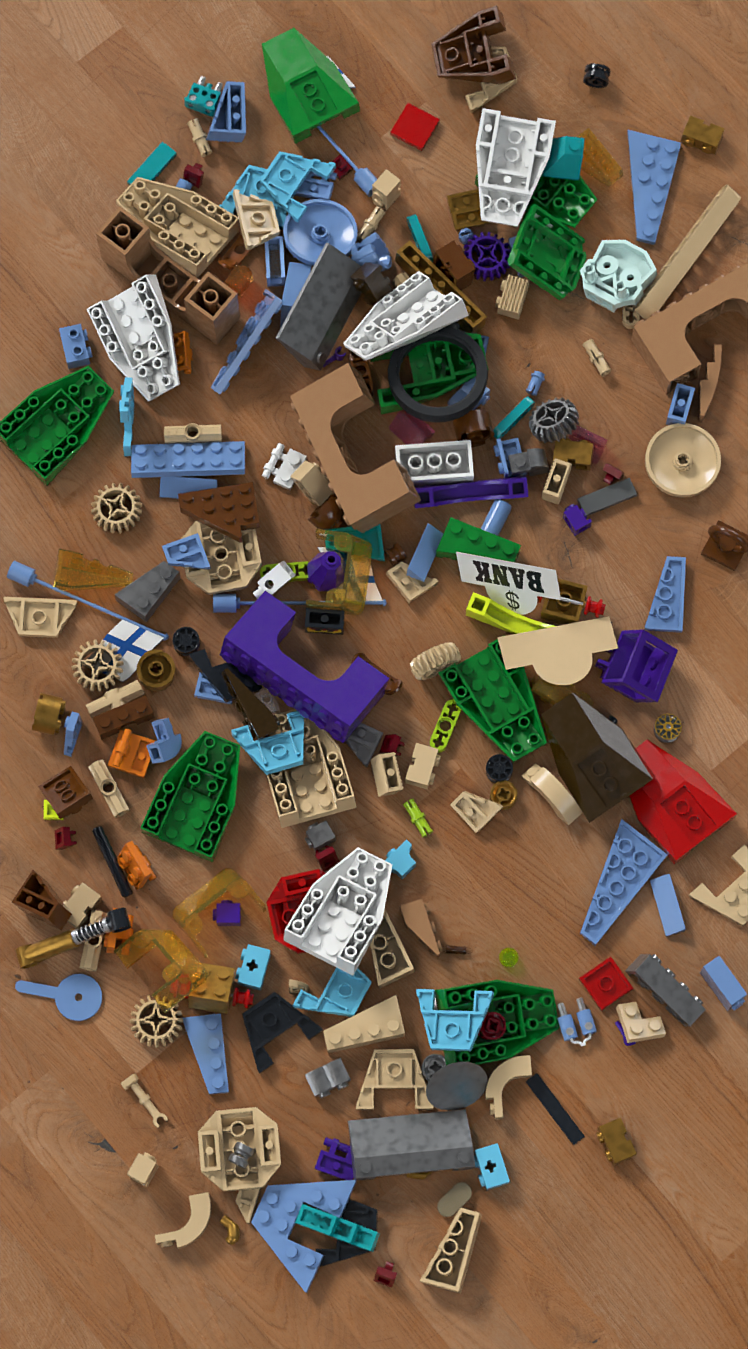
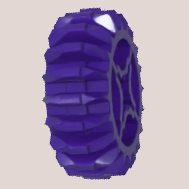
M490 231L487 233V236H484V233L481 232L480 237L474 235L473 240L469 239L468 245H464V255L474 263V274H476L477 280L480 276L483 277L484 282L487 277L491 281L494 280V276L499 279L501 277L500 273L505 274L506 268H510L508 258L511 249H508L509 244L504 243L503 237L498 239L497 233L492 237ZM497 250L502 255V259L500 262L497 261V257H495ZM474 251L477 253V256L479 257L477 263H475L472 259V253Z

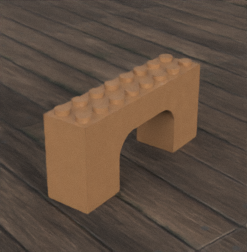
M121 206L118 207L96 233L102 260L132 282L146 274L156 275L166 307L216 345L240 319L238 294L209 272L199 280L169 258L153 243L149 227Z
M748 261L744 266L733 268L726 276L720 275L710 285H702L698 289L699 291L693 294H686L682 298L683 300L677 303L676 301L670 303L666 307L667 309L661 312L658 310L645 321L642 319L634 325L631 341L666 395L675 390L677 383L684 385L699 375L701 363L686 341L685 335L729 311L738 312L748 320Z
M347 363L290 396L292 400L291 407L300 417L298 419L299 424L307 432V435H305L306 439L315 449L313 454L322 464V467H320L321 471L330 481L328 486L332 493L336 494L338 498L336 503L340 509H343L345 513L343 518L348 526L351 525L354 530L357 529L364 533L421 501L407 469L393 459L364 475L359 474L343 440L344 426L352 417L375 405L371 393L357 369Z

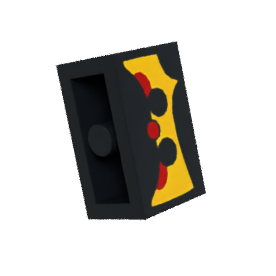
M306 608L305 633L343 635L345 611Z

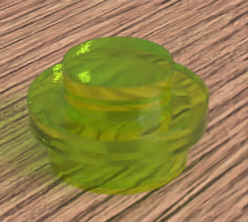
M504 948L499 954V961L505 967H513L518 962V953L513 948Z

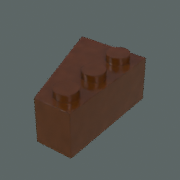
M32 870L12 901L24 913L59 930L63 929L72 915L48 882L34 870Z

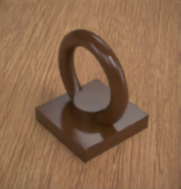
M718 520L716 525L708 529L710 537L701 555L735 571L744 553L748 552V535Z

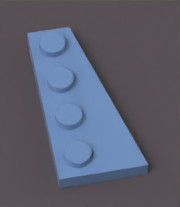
M667 556L644 630L682 633L686 557Z
M221 1013L184 1017L183 1023L209 1095L229 1093Z

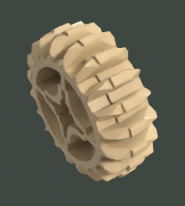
M112 483V488L109 489L105 485V491L98 490L100 496L94 495L96 502L91 503L92 507H94L91 513L95 515L93 519L98 521L99 527L104 525V531L110 528L111 533H114L115 529H118V532L121 534L122 528L129 531L128 525L135 527L134 521L140 520L138 515L142 514V510L139 509L142 507V503L138 502L140 496H135L136 491H130V486L127 485L123 489L122 483L118 487L115 486V483ZM118 496L116 499H109L110 497ZM126 498L132 503L131 512L124 506ZM103 505L109 510L108 519L101 512ZM118 517H124L122 520L115 521Z
M94 640L93 646L88 641L86 642L88 648L85 649L81 645L82 653L75 652L79 659L72 658V662L77 665H73L71 668L72 670H78L73 675L74 677H79L77 680L79 684L85 681L83 684L84 688L91 684V691H94L95 686H97L98 691H102L101 686L104 685L105 689L108 690L109 682L113 686L115 685L113 678L120 680V676L116 673H123V669L118 666H122L124 663L123 661H117L122 658V655L116 654L118 651L116 647L110 650L112 648L111 643H108L105 647L104 640L101 641L100 645H98L97 640ZM98 651L93 659L84 660L90 653ZM104 652L113 659V666L103 661ZM100 660V664L103 666L98 667V669L95 671V667L92 665H96L97 662H99ZM82 665L92 670L91 679L84 675ZM111 671L107 677L97 680L102 672Z
M452 642L434 646L417 655L411 661V671L418 680L431 679L439 675L438 672L455 663L457 665L461 660L460 651L455 643Z
M155 994V1000H152L150 995H148V1002L145 1003L141 999L142 1006L140 1007L137 1004L134 1006L138 1012H131V1015L136 1017V1019H130V1023L136 1024L131 1027V1030H138L134 1036L136 1038L142 1036L140 1039L142 1044L147 1039L148 1047L152 1045V1041L155 1048L159 1047L160 1041H162V1045L165 1047V1040L168 1039L172 1043L171 1035L178 1037L179 1034L175 1030H182V1026L177 1025V1023L183 1022V1018H177L182 1015V1011H175L179 1007L178 1004L171 1006L173 1003L172 998L165 1002L166 995H163L161 1000H159L158 994ZM154 1006L153 1013L150 1016L141 1018L148 1008ZM160 1006L167 1008L173 1017L162 1016L160 1014ZM156 1012L159 1019L162 1020L157 1025V1030L154 1022H152V1019L156 1017ZM141 1024L153 1027L154 1036L145 1033L141 1028ZM172 1024L165 1034L160 1035V1030L163 1026Z

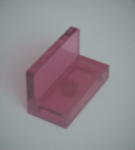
M404 410L398 412L389 426V429L406 445L423 444L425 440L432 437L435 433L423 420L413 417Z
M577 425L576 430H572V434L568 437L576 442L587 440L593 443L592 463L594 464L599 462L608 441Z

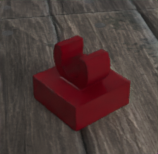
M341 154L332 161L336 164L333 172L337 173L339 180L353 169Z
M195 163L193 167L187 164L184 169L183 179L190 182L194 187L200 188L204 176V171L201 170L203 165Z
M606 463L603 468L607 472L603 481L609 485L612 484L615 477L621 479L624 475V472L609 463Z
M396 734L385 735L379 753L394 752L396 753L395 756H401L402 753L397 751V747H404L405 744L400 741L401 737Z
M63 826L54 831L56 850H63L77 844V841H71L70 836L75 835L76 831H70V827Z
M326 845V849L322 852L316 850L315 856L323 872L340 862L332 846Z
M387 1261L384 1268L378 1266L374 1281L392 1288L397 1275L396 1272L392 1271L394 1263Z

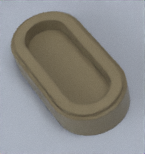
M463 1182L457 1183L438 1202L439 1213L444 1217L453 1216L471 1198L472 1190L470 1186Z

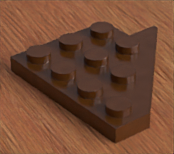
M253 482L178 494L181 513L239 543H243L241 531L260 528Z

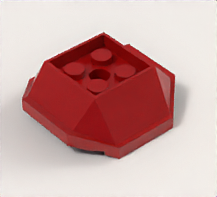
M320 869L281 877L266 902L275 941L297 954L306 952L285 942L284 931L312 884L326 874Z

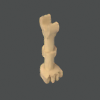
M134 1073L124 1080L121 1085L125 1090L130 1087L140 1099V1104H144L152 1115L155 1127L159 1128L157 1119L162 1117L167 1122L168 1118L165 1114L159 1113L151 1102L149 1094H145L137 1083L139 1078Z

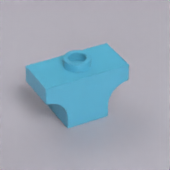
M407 839L397 849H391L387 853V859L385 860L392 864L391 873L397 874L401 879L416 867V862L409 854L412 844Z

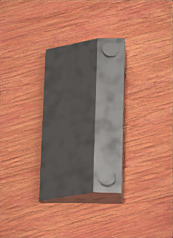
M326 243L276 336V339L304 367L320 371L362 293L355 289L350 278L361 265L329 243Z
M466 1109L348 1121L355 1181L374 1179L378 1176L449 1169L459 1171L475 1167Z

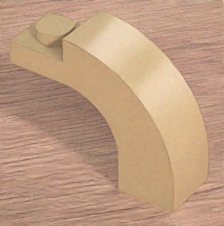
M535 763L522 775L524 781L547 800L556 815L566 824H571L583 813L566 788L546 768H541Z
M530 1055L517 1056L506 1060L490 1076L486 1087L485 1100H493V1103H490V1114L494 1115L495 1120L503 1119L502 1090L505 1085L514 1079L531 1078Z
M209 1192L189 1196L191 1216L188 1223L178 1231L155 1235L156 1244H161V1247L172 1246L173 1242L176 1241L177 1248L180 1249L198 1240L205 1232L211 1218Z

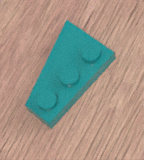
M380 524L364 533L357 529L354 530L353 527L324 530L326 550L385 561Z

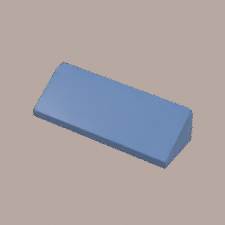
M161 477L160 497L179 499L178 494L217 488L218 482L216 479Z
M427 524L406 574L423 582L436 556V550L443 536V533L431 524Z
M670 874L650 880L665 936L685 932L686 928Z

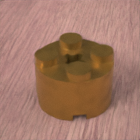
M158 649L145 652L137 664L138 680L146 689L152 691L166 689L172 684L175 677V663L172 657ZM153 667H157V669H161V670L159 671V674H155L154 672H151V671H153Z
M40 693L31 730L50 735L59 734L61 726L59 715L63 716L66 701H63L61 697Z

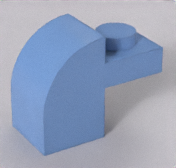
M169 718L151 722L157 741L146 745L152 764L166 762L179 753L182 744L181 734H174Z

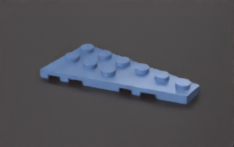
M628 130L636 240L655 245L681 142Z

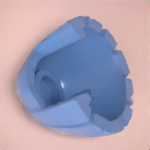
M376 232L369 235L361 243H356L352 246L350 252L351 259L362 266L366 262L379 264L383 268L380 272L388 270L392 266V259L389 256L390 252L385 242Z

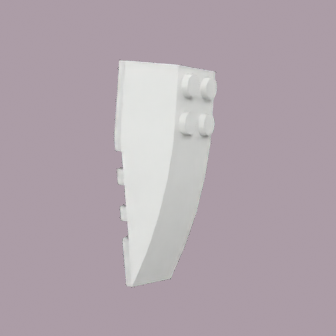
M482 108L476 141L481 221L518 227L549 160L556 121L537 118V121L503 116L501 111Z

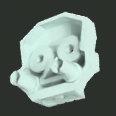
M602 240L593 259H588L580 269L586 298L595 301V303L613 313L617 308L623 306H636L644 296L643 291L657 276V269L647 251L626 240Z

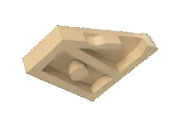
M400 562L388 570L386 575L408 603L438 584L439 581L435 578L431 579L426 576L423 582L407 576L409 565Z
M467 791L462 792L450 804L475 833H478L503 808L501 804Z

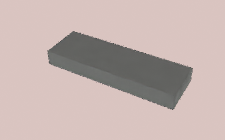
M627 478L582 496L577 501L580 508L589 516L636 497L637 493L631 479Z

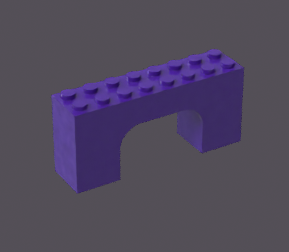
M264 591L224 637L220 656L227 663L236 666L241 673L250 676L255 683L264 686L272 695L278 696L287 706L295 708L304 718H309L318 728L330 733L335 740L344 743L383 697L389 678L359 656L345 673L336 680L326 681L314 676L282 653L278 647L279 643L291 631L296 612L267 591Z

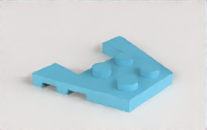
M279 151L261 177L260 183L296 222H299L306 212L307 206L292 199V197L310 171L328 180L336 168V164L333 162H320L319 159H306L300 155Z
M248 165L237 180L234 188L227 194L226 199L219 206L232 214L235 213L234 189L240 190L239 194L248 197L252 194L260 199L272 201L279 228L283 230L287 212L260 183V179L267 169Z
M125 377L124 385H121L122 399L119 401L120 422L124 423V456H131L135 400L133 378Z
M299 711L287 714V720L291 728L290 731L260 740H253L248 725L231 730L233 738L266 775L303 765L304 717Z
M336 967L320 998L300 990L293 1003V1007L352 1017L356 1014L372 981L359 968H357L352 976Z
M416 989L430 1048L432 1050L471 1051L493 999V991H475L473 1011L434 1010L436 992L434 989Z

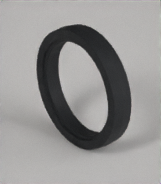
M449 326L395 349L391 355L388 367V382L396 402L408 414L428 422H448L467 414L481 400L488 380L487 363L480 346L466 333ZM430 341H445L462 348L471 357L476 369V380L468 395L459 402L446 407H430L412 399L404 390L399 377L401 364L412 349Z

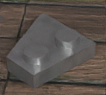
M360 723L345 742L363 765L368 767L370 759L383 736V732Z

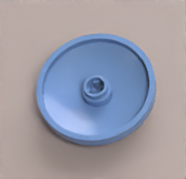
M312 199L302 202L301 204L307 206V210L299 222H296L289 214L287 215L283 226L284 243L288 251L305 264L314 266L326 243L331 244L346 256L350 255L352 246L356 244V221L352 214L337 202L326 199Z

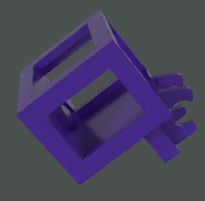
M645 630L621 631L617 642L618 649L606 651L611 654L608 662L598 659L595 667L602 670L600 676L602 679L601 683L636 703L658 702L678 650Z

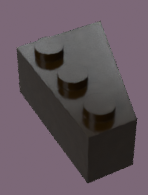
M366 262L350 278L355 289L363 293L365 302L374 307L377 302L394 289L388 284L391 282L387 276L384 278L380 272L383 269L381 265Z

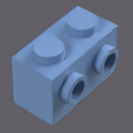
M81 324L59 328L68 369L90 365L89 358L92 357L90 346L86 347L85 341L88 340L86 329L82 330Z

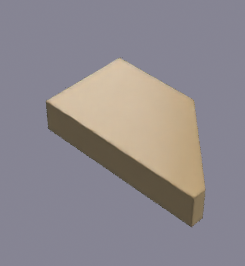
M261 1188L244 1189L238 1192L236 1203L248 1224H250Z

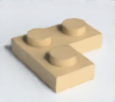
M637 1002L618 1004L616 1007L627 1043L662 1038L666 1035L661 1017L642 1019Z

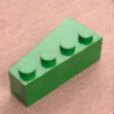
M450 517L436 550V557L457 560L456 552L516 563L521 545Z

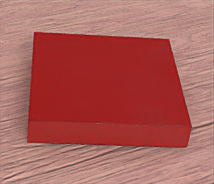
M407 103L391 129L390 135L422 151L439 124L440 119Z
M611 956L579 978V981L600 1011L634 989Z

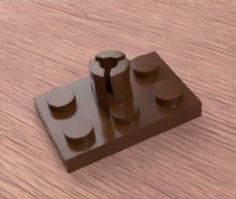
M69 766L38 786L60 819L71 813H78L83 805L93 799L72 766Z

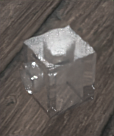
M262 688L258 693H255L256 697L273 715L280 714L277 698L268 689Z

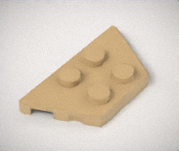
M234 189L233 198L246 250H250L279 236L280 228L273 202L260 199L252 194L248 197L239 194L240 190Z
M3 598L18 635L25 637L58 638L78 603L77 600Z

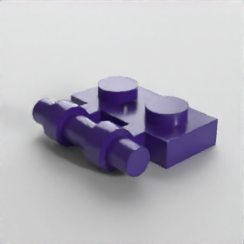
M326 1137L323 1145L330 1147L329 1152L320 1151L315 1170L343 1180H353L350 1145L341 1143L336 1138L332 1140ZM336 1150L347 1153L346 1158L335 1155Z

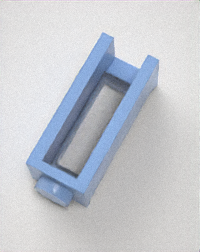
M277 236L265 242L267 287L285 286L286 282L283 236Z

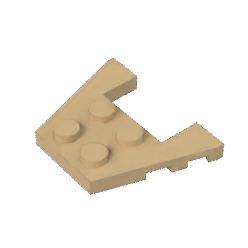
M491 47L494 58L504 54L509 56L506 47ZM517 76L515 80L502 84L480 82L482 91L466 95L470 112L476 111L517 83Z
M745 844L731 857L744 870V873L718 897H715L703 883L689 894L690 898L703 903L706 907L712 908L741 926L748 922V848Z
M374 1049L356 1104V1110H374V1089H415V1109H433V1105L426 1096L427 1086L414 1049Z

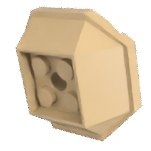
M195 521L181 539L198 533L211 569L185 567L186 578L208 595L247 588L262 565L256 530L241 531L243 543H239ZM220 552L226 554V557L223 559H219L216 556Z
M257 1107L216 1111L198 1131L201 1173L222 1191L264 1188L281 1166L278 1124ZM237 1142L255 1150L248 1159L246 1169L228 1160L230 1154L234 1153Z

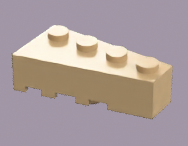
M384 908L382 922L370 943L379 988H383L415 972Z
M395 995L324 1030L327 1052L332 1053L405 1037L397 996Z
M464 1208L459 1209L420 1282L461 1294L482 1217L479 1212Z

